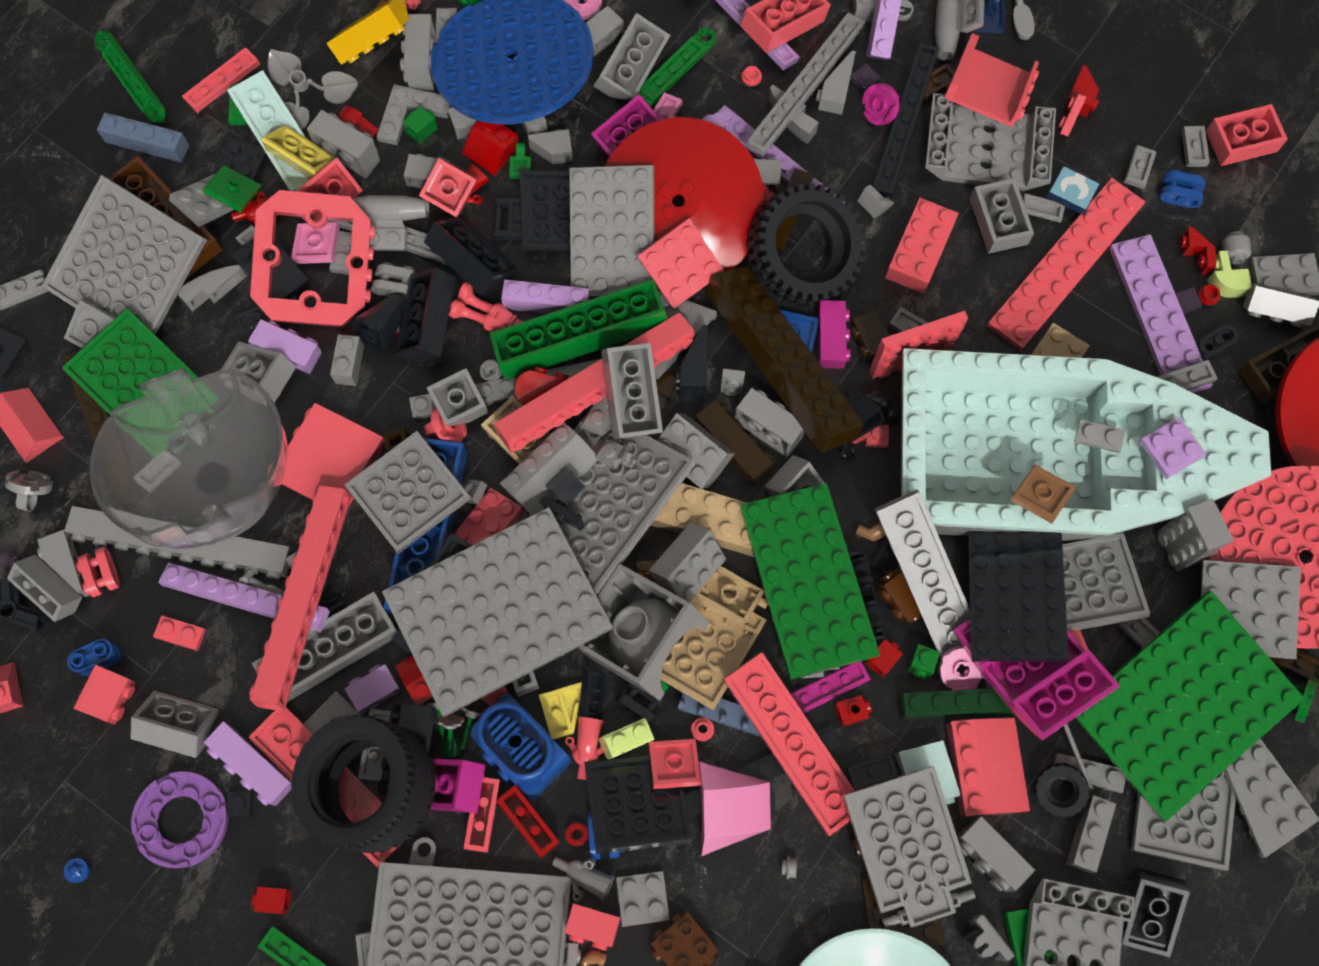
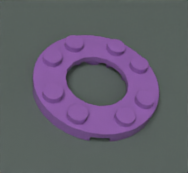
M174 772L159 780H155L141 793L132 813L131 829L138 849L151 862L168 868H186L204 861L219 847L227 831L229 816H227V802L222 791L214 782L193 772ZM181 796L191 797L199 803L203 811L204 820L202 828L197 836L190 841L181 844L171 843L159 831L158 819L160 812L165 804L173 798Z

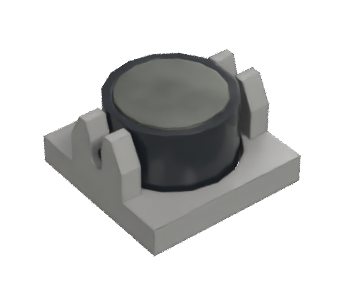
M972 915L966 920L971 929L962 935L961 939L964 942V946L981 965L987 966L994 959L1008 962L1014 957L1013 952L984 915Z

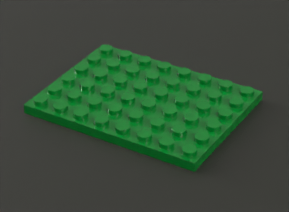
M1207 591L1111 675L1120 685L1118 689L1078 715L1075 719L1160 819L1167 822L1305 698L1212 591Z

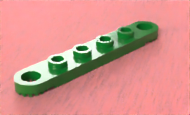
M707 27L699 29L693 37L681 46L643 83L637 95H640L652 107L662 97L664 92L666 93L715 45L716 33L714 30ZM708 35L711 39L708 42H704L701 37Z
M97 31L94 41H96V48L101 51L102 57L142 113L146 114L149 122L162 123L165 119L164 106L109 31Z

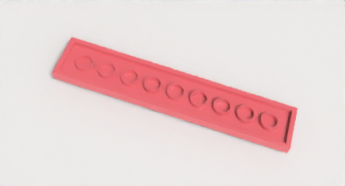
M1111 178L1092 200L1085 214H1080L989 321L987 326L1021 351L1142 208L1145 201Z

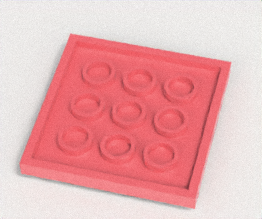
M962 311L882 338L869 370L872 379L876 377L880 379L885 378L891 372L897 370L902 372V351L904 348L952 351L968 320L966 312Z

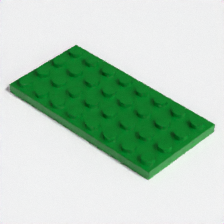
M827 483L740 505L790 680L879 657L880 653Z

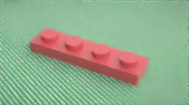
M245 47L182 95V97L198 113L227 91L230 85L236 84L260 65L259 60Z

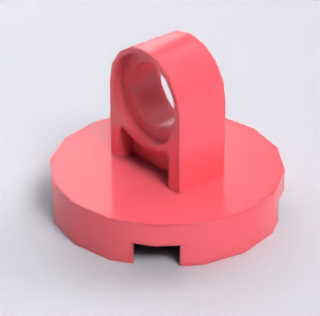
M435 406L431 412V422L424 426V433L427 439H441L443 441L461 443L463 441L462 438L467 435L465 423L446 427Z

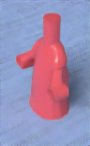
M577 717V746L574 744L575 740L572 737H567L565 743L573 752V759L579 764L577 779L586 780L585 763L597 761L599 756L604 753L601 745L598 749L597 745L605 721Z

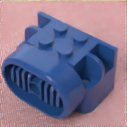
M507 691L483 712L469 734L484 751L481 756L492 767L497 764L500 768L497 773L508 784L513 781L532 802L572 763L571 758ZM513 737H521L522 743L519 747H510L509 743Z

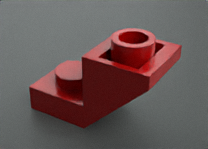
M1188 227L1179 239L1182 254L1198 256L1197 265L1200 267V274L1210 275L1217 266L1215 246L1193 227Z

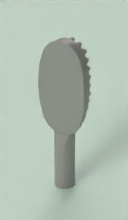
M1015 0L1016 6L1013 12L1015 30L1021 40H1027L1034 33L1033 15L1023 0Z

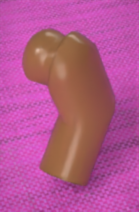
M880 522L872 528L859 524L856 535L871 541H877L886 536Z

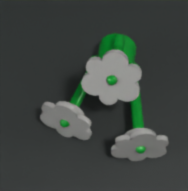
M436 703L426 704V706L436 707L442 755L446 757L461 756V750L466 749V741L473 719H478L483 713L476 711L474 708H461V710L466 711L465 716L468 717L462 739L459 741L460 737L453 735V729L462 725L464 717L456 716L455 714L443 717ZM445 729H448V736H445Z

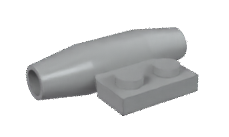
M938 0L936 6L935 40L936 46L939 48V59L948 61L954 58L959 32L968 33L983 26L984 0Z
M367 195L352 198L371 220L372 226H375V239L370 241V247H374V251H407V229L403 221L429 216V202L425 199L403 195Z

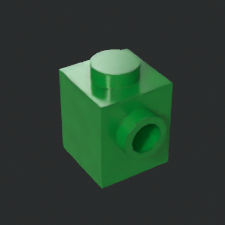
M421 106L411 111L403 121L406 133L419 144L437 130L435 115L430 110L426 111Z
M918 644L913 650L907 670L913 672V675L917 677L929 678L934 674L940 652Z

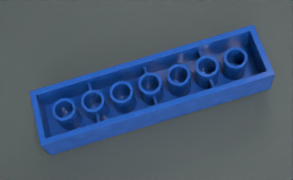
M423 438L461 485L468 453L464 444ZM456 511L399 554L395 552L388 588L430 567L452 532ZM385 599L384 610L389 615H393Z

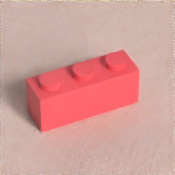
M484 777L477 813H470L464 843L465 850L489 852L497 805L496 800L498 799L500 780Z

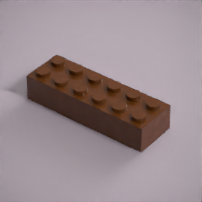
M139 156L109 177L115 183L207 239L188 276H191L223 251L216 239L203 225L198 227L169 201L172 192Z

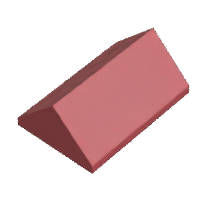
M337 157L296 190V192L350 196L351 198H355L363 191ZM314 212L311 216V220L314 222L322 219L321 212ZM301 217L308 224L305 217Z
M29 388L0 393V427L26 463L64 438Z

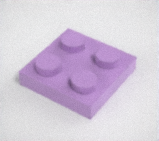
M1180 417L1139 441L1165 479L1170 478L1207 455Z

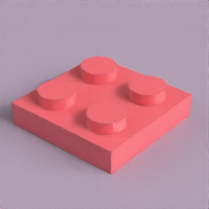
M695 739L649 742L653 789L701 785Z

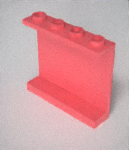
M972 33L944 98L1013 127L1016 120L1020 121L1025 112L1024 108L1030 99L1028 95L1031 94L1035 85L1034 82L1039 74V71L1036 70L1039 62L1035 60L1030 72H1027L975 49V46L980 36Z
M314 403L313 407L306 411L301 426L295 429L290 444L286 445L282 450V457L279 462L272 466L269 478L274 484L279 485L280 483L313 500L314 494L317 493L319 485L345 489L351 498L350 506L354 497L345 484L377 461L385 448V440L382 436Z

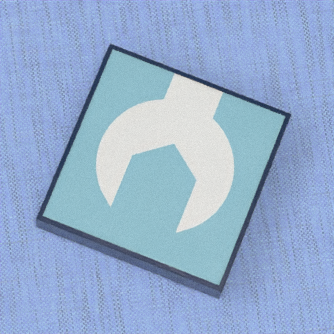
M1062 166L1046 197L1084 215L1100 183L1068 167Z

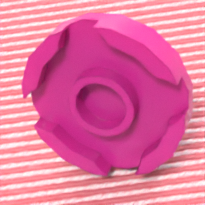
M887 83L872 85L865 91L862 99V104H865L866 109L864 115L874 125H886L896 118L902 98Z

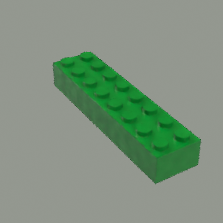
M651 279L491 332L490 337L499 369L506 381L518 377L528 369L534 370L535 367L545 368L639 337L666 321L667 316L655 281Z

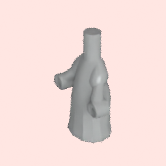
M556 857L552 864L565 871L566 877H571L572 898L576 902L580 901L584 895L579 886L603 902L615 878L614 875H609L593 868L596 864L594 858H589L585 861L575 859L567 862Z

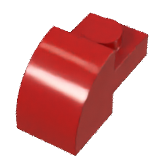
M344 106L337 115L340 121L345 124L348 122L359 132H366L374 138L379 129L362 117L363 114L358 110Z

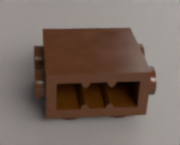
M900 566L893 572L888 571L880 577L881 581L876 586L879 589V596L883 601L888 602L892 608L890 612L893 617L898 621L910 623L918 620L921 614Z
M680 911L670 920L673 924L666 931L661 928L651 936L654 941L651 943L653 949L650 952L658 962L663 960L667 966H702L703 964L709 966L718 958L715 954L719 950L688 912L683 915Z

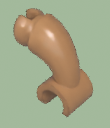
M600 950L590 951L581 958L578 966H589L595 963L603 966L607 955L600 952Z

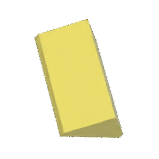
M286 125L267 134L261 140L267 152L309 179L335 158Z

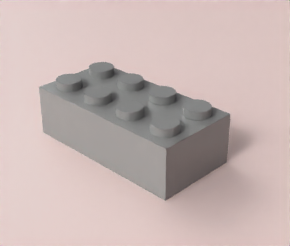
M651 343L602 350L613 439L663 433Z
M1213 498L1188 507L1184 510L1185 513L1183 515L1175 517L1158 531L1159 542L1165 547L1168 553V560L1177 572L1201 563L1202 560H1206L1234 541Z

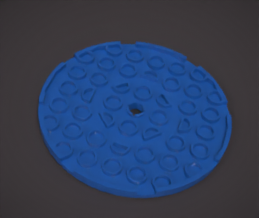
M483 0L472 7L470 4L467 5L445 24L439 33L440 37L436 45L433 46L431 55V69L436 87L444 100L452 108L469 118L485 123L517 124L541 118L558 110L580 91L591 72L594 46L587 23L583 21L577 10L563 0ZM511 54L517 55L513 58V60H511V58H508Z

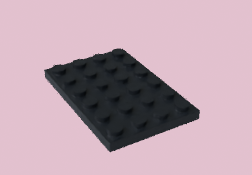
M968 531L971 662H1068L1062 533Z

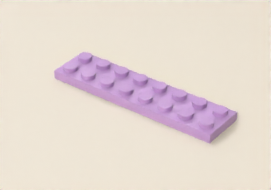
M1151 234L1112 244L1109 248L1160 376L1203 362ZM1210 383L1189 391L1193 393L1210 388L1213 384Z

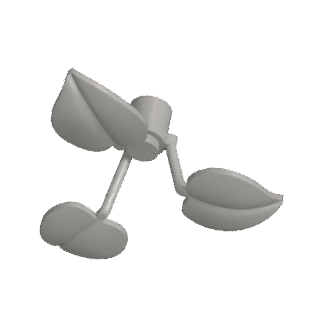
M273 49L269 52L268 69L272 80L282 86L290 82L294 88L296 104L292 102H284L301 131L308 125L310 115L307 108L299 106V92L307 90L311 84L319 90H324V97L328 102L341 104L351 97L358 86V82L354 77L338 71L326 73L322 77L323 86H320L311 79L306 78L302 71L301 61L297 56Z

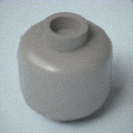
M1231 232L1222 240V251H1228L1229 260L1232 264H1242L1251 256V241L1249 236L1243 232Z

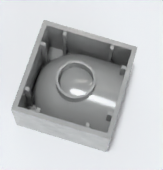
M619 563L597 597L613 629L583 644L578 649L592 660L660 701L665 694L661 687V673L671 649L688 631L695 628L705 630L710 622L691 603Z

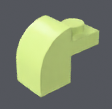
M1219 251L1216 254L1217 266L1212 271L1214 273L1208 278V284L1218 287L1220 296L1228 298L1244 297L1252 289L1249 270H1231L1228 251Z

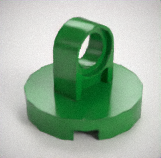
M1310 677L1306 688L1293 684L1305 698L1295 707L1298 709L1295 721L1305 722L1319 683L1318 680Z

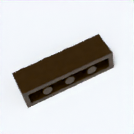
M714 400L695 416L696 423L735 453L730 462L752 486L772 470L773 459L767 451H762L757 446V440L752 435L748 436L743 431L744 427L737 419L733 420L730 417L728 409L723 404L719 405Z

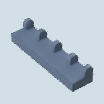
M682 694L678 706L679 711L761 737L739 704L720 699L716 708L712 710L690 696Z

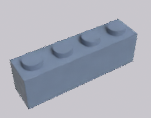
M105 112L97 128L105 143L181 163L189 147L181 132Z

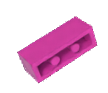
M821 300L818 307V362L822 368L844 369L846 361H850V348H846V341L850 340V329L846 328V322H849L850 310L846 309V301Z

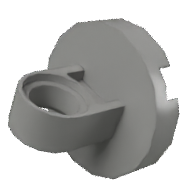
M20 470L6 474L5 487L17 493L16 507L18 509L31 512L37 504L38 495H44L52 491L53 480L50 481L51 477L41 472L28 471L27 475L20 474Z

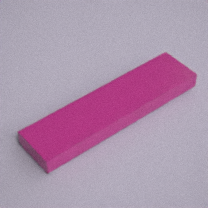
M862 662L849 664L790 695L804 714L871 679Z

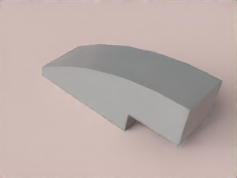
M771 85L769 91V100L772 107L776 105L785 93L774 85ZM804 104L787 125V128L795 136L808 144L816 134L819 122L805 114L806 105Z
M239 265L224 267L208 272L181 287L177 295L193 312L208 298L213 303H216L247 276Z

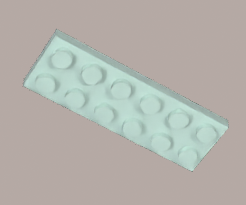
M262 70L228 89L227 92L288 189L296 191L309 178L267 152L261 140L262 137L284 125L303 137L305 136Z

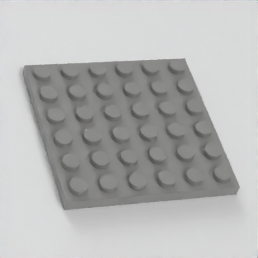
M101 175L42 287L74 308L77 307L79 300H86L116 318L128 308L155 335L207 239L111 179Z

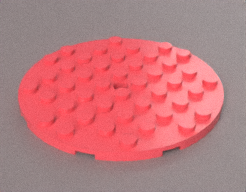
M1290 466L1273 470L1268 478L1238 490L1233 494L1220 511V514L1234 541L1208 559L1210 561L1301 567L1297 648L1312 649L1319 648V466ZM1307 550L1311 553L1312 559L1309 563H1303L1300 560L1299 553L1301 551Z

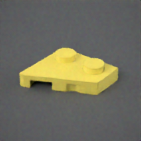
M582 683L539 695L549 733L553 740L574 734Z

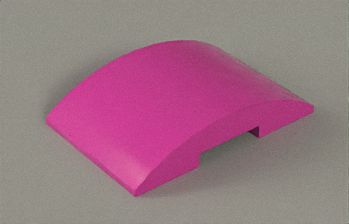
M969 619L955 628L953 632L971 658V623ZM1068 629V662H973L1004 703L1041 740L1047 738L1120 687L1090 650H1085Z

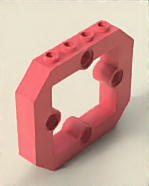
M279 190L256 209L250 297L274 322L344 327L366 308V303H370L371 290H367L368 281H372V269H369V260H373L374 247H370V241L375 239V226H372L371 220L350 196ZM314 212L322 213L320 221L314 222L311 220ZM276 215L305 217L308 224L315 229L325 227L329 219L353 222L351 253L346 258V266L349 269L347 304L323 302L321 297L311 290L303 292L299 300L271 298L273 268L277 267L282 261V253L274 245ZM275 251V258L272 261H266V252ZM355 258H360L363 260V265L357 269L353 268L352 261ZM309 297H315L317 301L316 305L312 308H308L305 304Z

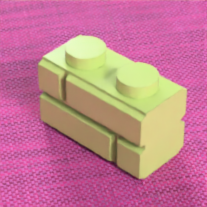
M645 718L599 738L607 760L654 740Z

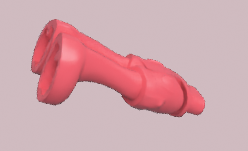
M464 282L458 295L459 300L455 299L452 302L449 316L452 318L465 317L483 324L484 329L490 332L523 322L517 319L518 316L513 315L502 304L496 303L494 305L476 297L473 293V286L468 282ZM464 304L476 307L488 314L484 315L479 312H476L466 307Z

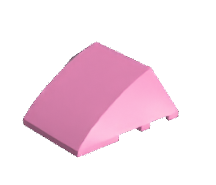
M699 761L702 831H700L701 856L771 829L769 781Z

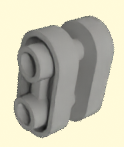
M382 263L377 266L375 276L380 280L373 281L371 291L383 297H389L393 294H401L406 297L410 275L417 272L409 266L402 268L390 263Z

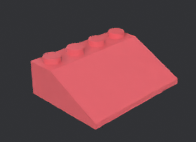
M1015 718L971 719L948 723L946 730L952 769L960 792V796L957 797L960 818L1030 811Z

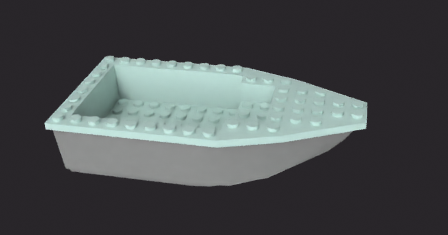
M904 348L902 351L901 496L916 489L920 491L937 534L968 536V531L1062 533V541L1102 538L1179 517L1185 513L1184 510L1188 507L1212 498L1214 501L1271 476L1268 431L1174 383L1113 361L1093 358ZM1180 417L1207 455L1170 478L1165 479L1139 441ZM1083 419L1124 429L1125 435L1121 452L1116 453L1075 443L1074 438L1078 421ZM1034 464L1076 487L1053 524L1011 501L1012 496Z

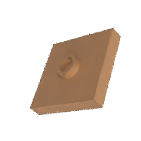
M1034 464L1012 496L1011 501L1053 524L1076 487Z

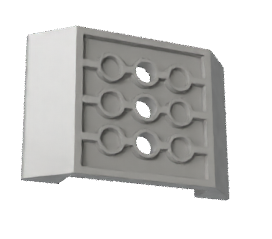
M933 93L926 169L943 181L974 185H986L1015 178L1020 191L1050 184L1056 117L1055 108L1035 106L1032 115L1023 114L1021 120H1016L1013 127H1010L964 106L953 105L952 101L944 98L945 94ZM989 126L994 132L988 133L983 127ZM988 144L992 147V150L986 151L982 148V145ZM986 162L991 168L984 169L980 163Z
M1042 879L1029 905L1023 966H1068L1067 958L1070 955L1076 958V966H1090V962L1093 959L1098 962L1099 966H1120L1123 922H1133L1135 897ZM1048 950L1054 955V960L1050 964H1047L1044 959V954Z

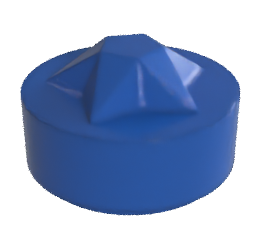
M72 859L64 867V876L69 882L81 883L89 877L90 865L84 859Z

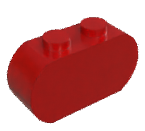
M535 367L534 370H525L515 380V396L522 405H526L566 381L569 375L556 372L555 376L547 374V369Z

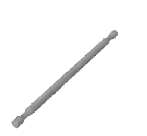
M1065 724L1063 727L1080 769L1087 779L1089 791L1093 790L1068 724Z

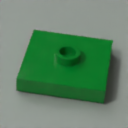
M224 165L204 186L203 193L241 213L258 194L262 185Z

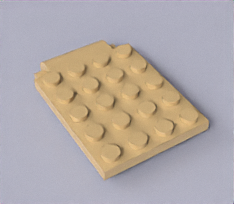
M720 566L689 602L710 622L705 630L702 628L692 629L677 641L666 658L661 673V680L714 710L728 687L723 678L740 667L767 621L754 613L758 605L764 609L768 606L767 600L763 598L764 590Z

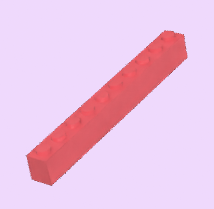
M679 312L624 346L651 343L655 368L661 362L671 359L679 351L689 348L695 340V333L691 325ZM603 360L597 361L495 422L497 434L508 450L513 453L516 450L523 449L529 442L541 438L547 431L561 426L567 419L579 415L585 408L592 404H597L602 398L607 396Z
M319 485L317 493L313 496V506L311 512L306 517V528L304 534L300 536L298 552L293 557V568L291 574L286 579L284 595L279 600V611L277 617L272 622L270 638L264 646L265 654L263 660L257 668L256 682L250 689V701L257 707L285 711L351 501L345 489Z

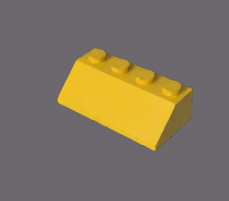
M389 0L340 31L327 42V45L340 64L346 61L352 63L360 57L358 55L360 52L363 51L366 54L375 48L373 44L378 42L381 45L390 38L389 34L394 33V35L402 32L405 29L403 25L409 21L405 0Z

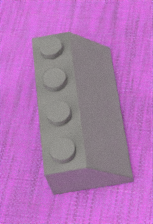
M636 13L596 80L594 87L609 97L626 100L634 99L670 35Z
M563 423L500 484L509 496L532 516L544 510L539 501L543 496L549 497L550 491L546 488V485L566 468L580 479L597 462L595 458L596 453L574 430Z

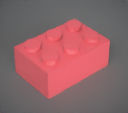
M1272 104L1214 118L1206 130L1220 166L1278 152L1288 140Z

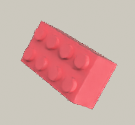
M762 0L746 9L741 27L768 53L823 23L831 4L827 0Z
M919 198L885 278L924 294L959 213Z

